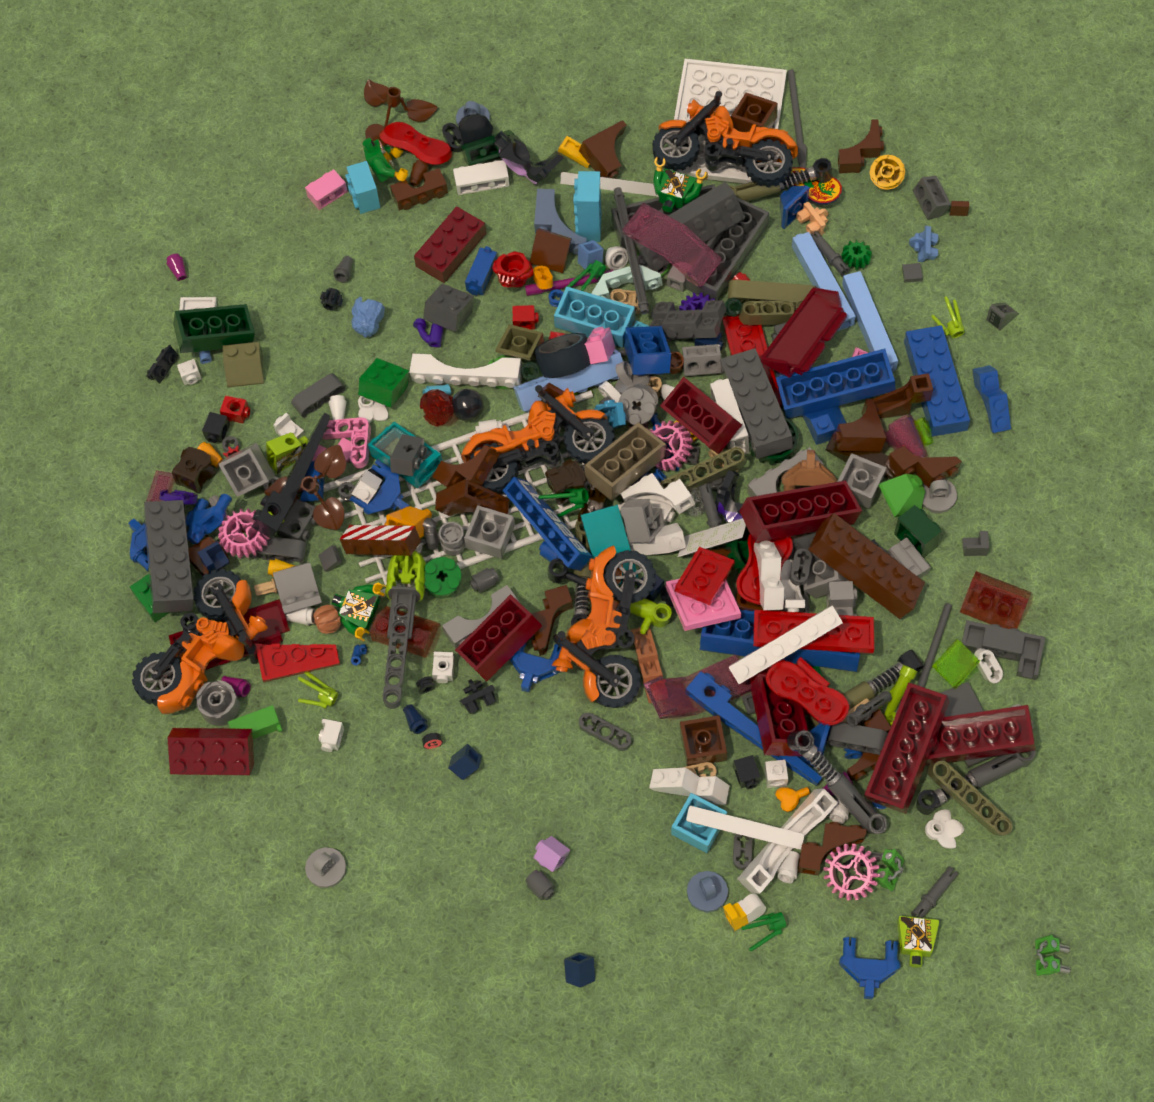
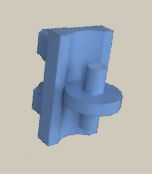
M926 225L925 231L916 233L914 237L910 238L909 245L915 251H918V262H924L926 259L934 260L938 256V249L931 247V245L935 246L938 242V234L931 232L930 226Z

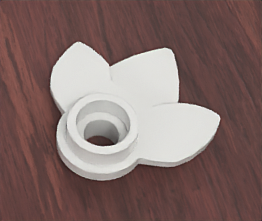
M360 396L358 399V406L360 408L359 418H366L369 424L373 419L377 421L388 419L385 405Z
M946 809L936 812L933 820H930L925 826L927 837L937 840L942 847L948 849L956 848L954 838L964 832V826L959 821L951 819V812Z

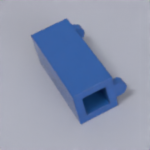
M480 247L465 280L466 291L472 295H483L493 274L492 266L498 257L497 252L492 251L490 247Z

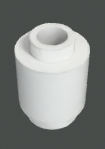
M496 419L478 422L479 426H475L476 434L488 432L494 428H502L501 420L496 421Z

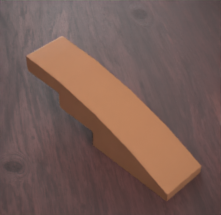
M650 627L644 635L640 633L641 628L631 629L630 631L634 634L635 638L633 644L648 703L667 700V692Z

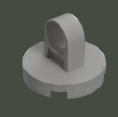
M627 361L616 364L615 369L619 379L616 382L615 389L621 395L631 385H647L649 383L650 374L643 376L633 375L630 364Z
M946 479L933 481L930 484V488L924 483L922 484L925 489L922 506L930 512L938 514L947 512L956 503L957 491L950 481Z
M324 847L317 849L306 861V875L310 882L319 888L334 887L342 881L346 874L345 859L339 851L333 848Z

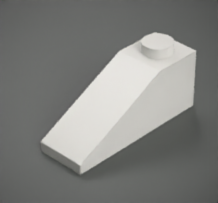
M678 523L664 526L651 542H629L631 551H638L644 555L664 554L686 548L683 531Z

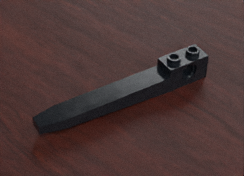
M325 412L312 431L279 493L273 490L269 496L265 495L260 502V505H262L261 510L257 509L252 517L255 521L251 527L270 539L278 531L289 511L326 430L331 416Z

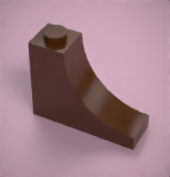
M623 120L584 140L579 149V152L594 171L600 172V177L615 179L619 175L622 165L617 159L614 145L616 139L624 133L627 126Z
M866 399L860 419L850 423L838 424L837 430L833 433V442L836 443L838 451H882L886 436L873 399Z
M467 479L436 493L435 510L448 516L458 513L475 512L477 505L508 514V498Z

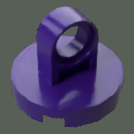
M168 489L160 490L159 499L163 501L183 500L185 508V504H196L198 495L181 490H174V492L168 493Z

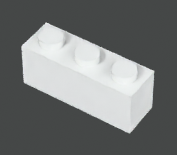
M503 160L453 169L458 195L509 186L507 167Z

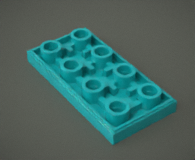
M618 505L580 515L593 559L603 550L613 545L616 554L626 550L631 551ZM629 562L622 564L623 568L628 571ZM633 563L632 570L636 572V567Z

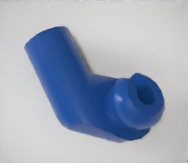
M357 644L354 647L351 657L353 665H359L361 655L367 654L365 644Z

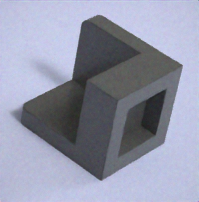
M980 531L978 538H963V555L987 556L989 551L988 531Z

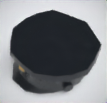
M479 113L467 115L458 123L462 140L465 143L492 136L493 125L486 116Z

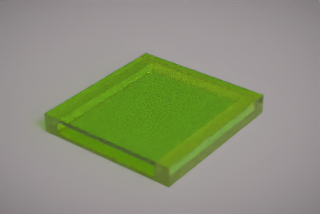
M956 638L932 667L956 689L980 660Z

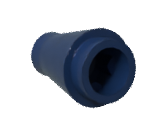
M412 704L404 707L403 712L409 730L414 734L424 732L428 727L427 720Z

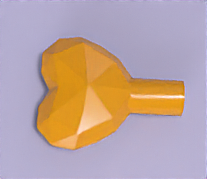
M781 787L777 789L775 795L781 801L782 810L790 812L797 807L799 799L809 795L810 791L808 787L797 791L789 787Z

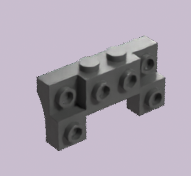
M724 300L706 301L702 310L676 311L673 302L656 303L651 312L653 320L650 326H662L666 339L717 338L720 332L721 321L726 311Z
M966 620L957 663L977 667L973 659L974 653L978 649L984 648L991 651L995 657L1018 661L1016 676L1036 680L1039 673L1045 637L1021 632L1015 628H1002L997 624L988 625Z

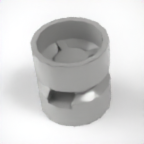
M456 522L444 523L439 529L441 548L448 555H458L465 548L463 528Z

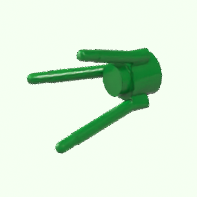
M595 260L593 264L590 263L581 274L570 282L567 287H572L589 272L590 277L581 288V291H584L593 278H599L600 280L602 275L605 274L604 272L607 267Z
M582 487L564 490V492L570 493L540 495L538 498L569 497L570 502L574 503L575 506L557 514L560 518L577 509L584 508V504L589 500L587 490Z
M782 912L761 915L753 921H763L741 927L742 930L767 925L769 931L773 930L771 934L750 947L749 951L755 950L773 937L782 934L781 929L786 928V921Z

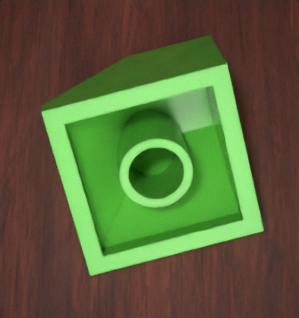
M904 474L879 484L894 517H900L914 505L922 509L925 489L922 486V480L917 475Z

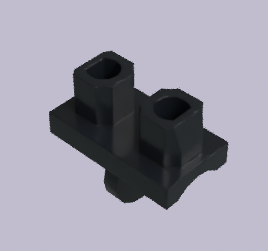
M470 679L468 680L469 686L464 688L463 691L465 694L472 691L473 694L459 701L461 706L464 705L468 713L472 714L480 710L475 701L476 699L482 697L486 706L496 702L493 684L477 691L478 688L483 686L482 682L474 683Z

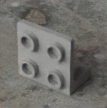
M309 562L273 573L284 614L322 603Z

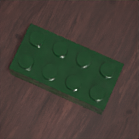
M247 304L178 310L174 313L173 326L180 353L223 349V346L253 343L255 331Z

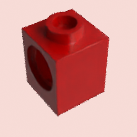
M534 305L512 306L513 325L535 330V323H539L538 312H535Z
M230 396L224 397L220 408V414L227 416L229 421L244 424L245 418H249L251 411L247 400Z

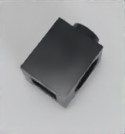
M209 412L202 429L203 435L208 442L222 443L230 426L228 417Z
M753 755L733 761V769L740 788H755L760 783L761 776Z

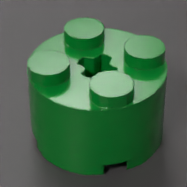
M437 557L425 565L424 588L430 595L444 599L451 597L457 592L461 584V571L453 559ZM440 574H443L445 581L441 582L440 579H437Z

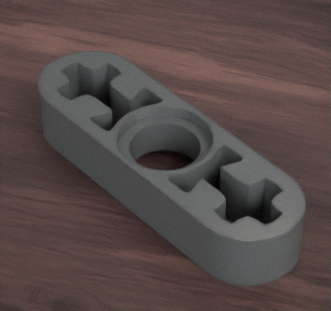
M584 713L580 716L579 727L582 731L617 750L625 751L630 748L631 736L629 733L592 713ZM591 719V723L597 726L596 732H594V726L588 724L586 727L584 720L588 721ZM602 728H609L611 731L607 737L601 736L599 732ZM614 732H617L616 737L619 739L625 737L627 744L619 745V740L613 738Z

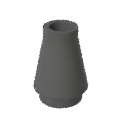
M344 256L333 271L334 278L339 282L344 283L351 277L353 259L350 256Z

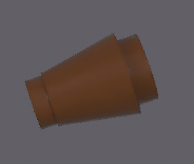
M416 160L413 163L408 183L418 187L424 179L423 173L429 172V165L421 160Z

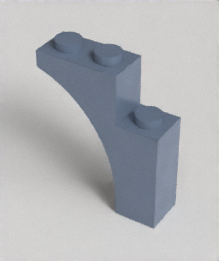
M537 189L534 220L535 233L538 228L572 238L569 253L578 255V245L587 242V238L571 231L559 218L555 208V189Z

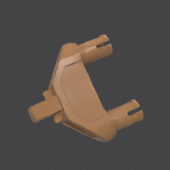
M807 450L806 460H802L790 468L782 476L781 482L784 485V491L795 489L797 485L816 486L837 482V479L831 471L815 460V450Z

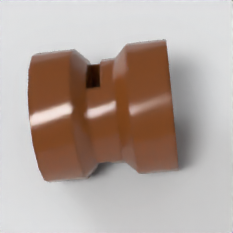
M671 352L670 374H678L683 369V356L679 352Z

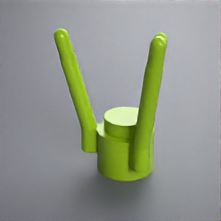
M945 296L944 299L952 321L947 323L948 327L946 328L935 315L931 317L938 326L942 325L946 337L950 336L954 339L962 336L965 333V329L962 325L957 301L953 300L954 314L949 299Z
M309 672L304 674L323 688L302 677H298L299 681L319 692L318 699H320V702L307 699H298V702L321 706L325 709L327 706L332 707L338 697V692L335 689L330 688Z

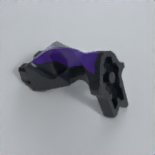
M728 470L721 487L717 491L715 501L718 513L722 514L727 522L742 519L739 511L743 505L736 502L734 498L735 488L740 475Z

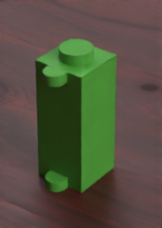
M273 705L228 721L230 728L252 729L253 739L277 730L282 732V727Z

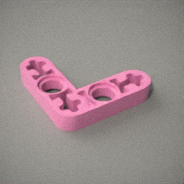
M362 417L329 420L326 427L329 429L324 432L322 438L326 440L351 438L350 461L355 468L365 467L369 461L368 444L370 443L371 426L368 420ZM342 426H348V429L346 431H339ZM365 440L362 446H356L357 441Z

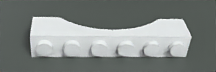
M412 354L409 373L412 381L419 384L429 382L438 385L448 383L452 385L469 384L471 386L487 385L489 387L506 386L513 388L521 385L523 365L521 358H501L484 367L462 369L445 365L436 360L431 354Z
M831 605L770 643L731 664L729 669L738 684H741L843 622Z
M814 789L781 828L802 833L805 836L831 812L838 802L825 789ZM768 842L737 880L750 893H761L774 878L779 866L793 848Z

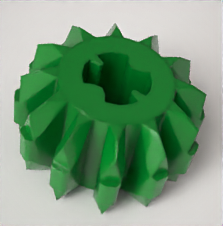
M858 240L855 243L849 241L848 245H844L841 257L850 269L855 267L857 271L860 266L864 270L866 265L870 264L872 251H870V245H865L864 241L862 243H858Z

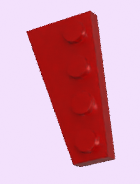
M255 644L263 682L340 665L336 644Z

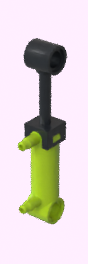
M553 559L549 563L547 575L553 583H561L568 579L586 587L587 579L569 572L568 567L561 559ZM558 568L561 569L562 572L555 573L553 569ZM644 598L630 605V613L644 619L640 633L643 635L646 634L651 623L655 627L661 628L665 627L670 621L672 612L667 604H657ZM663 613L665 618H659L656 614Z

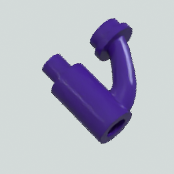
M417 318L413 322V327L418 330L421 338L430 347H441L444 327L433 323L430 335H428L424 330L427 327L426 321L422 318Z

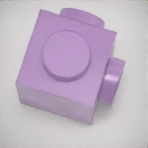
M550 836L546 840L542 839L535 848L537 852L533 858L541 866L554 872L562 866L570 849Z

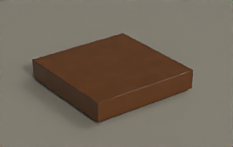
M538 228L530 263L546 266L550 270L564 273L572 238Z

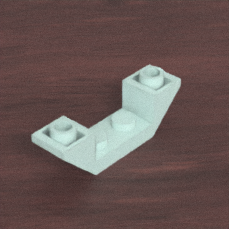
M639 264L645 291L653 290L663 285L660 273ZM630 266L603 274L591 294L610 299L609 288H617L625 283H633Z

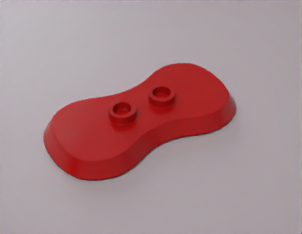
M393 122L387 125L379 135L380 139L386 144L407 150L419 160L428 164H443L453 155L450 146L446 142L427 137L403 122Z
M749 534L748 562L739 574L736 585L738 593L742 598L751 603L761 605L759 570L754 552L755 542L751 534ZM790 536L767 540L774 542L781 556V570L793 550V542Z
M779 661L768 670L766 682L769 689L776 696L793 701L803 707L818 723L832 726L842 722L847 716L849 702L845 696L835 689L818 684L798 665L788 661Z

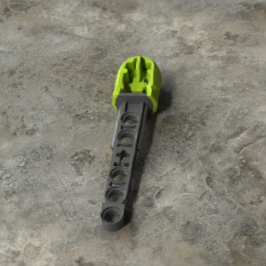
M414 551L411 556L393 555L388 566L385 595L391 600L387 638L390 639L383 702L385 707L389 709L399 707L402 701L408 640L412 639L415 604L424 597L426 562L417 551ZM401 579L402 584H410L415 579V587L396 586V581ZM399 609H406L408 611L404 616L397 614ZM397 626H404L406 628L402 633L395 631ZM397 644H401L399 654L396 653ZM394 660L402 662L399 667L391 666V662ZM396 677L400 681L396 685H391L389 680ZM390 695H395L398 698L393 703L386 700Z

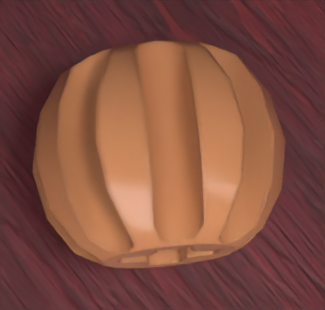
M324 605L314 612L313 618L321 633H333L341 626L340 616L334 606Z

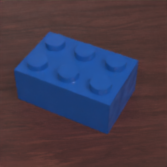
M662 326L625 327L624 348L633 375H662L670 373L671 352Z

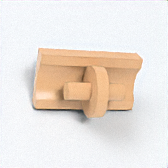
M809 202L804 203L803 209L797 213V220L801 224L809 220L810 223L806 225V231L810 235L812 233L815 234V231H818L820 235L825 234L824 228L828 222L826 218L828 211L826 209L820 210L818 207L814 209Z

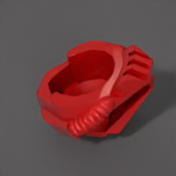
M513 251L507 255L502 254L494 261L492 266L494 273L498 276V282L503 287H522L533 276L532 265L521 252Z

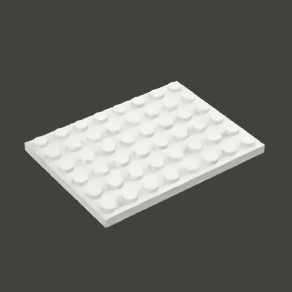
M685 59L674 120H685L688 122L690 120V114L687 113L688 104L692 103V100L695 99L701 106H706L714 99L716 91L722 92L721 104L719 106L726 107L731 116L747 92L778 103L777 119L771 127L778 129L787 70ZM702 135L698 138L700 154L697 161L693 162L690 168L689 166L686 167V170L682 171L680 169L675 171L696 177V171L701 169L700 177H703L704 173L707 172V179L743 184L752 182L751 177L747 176L746 170L729 164H722L716 171L708 170L705 166V139Z

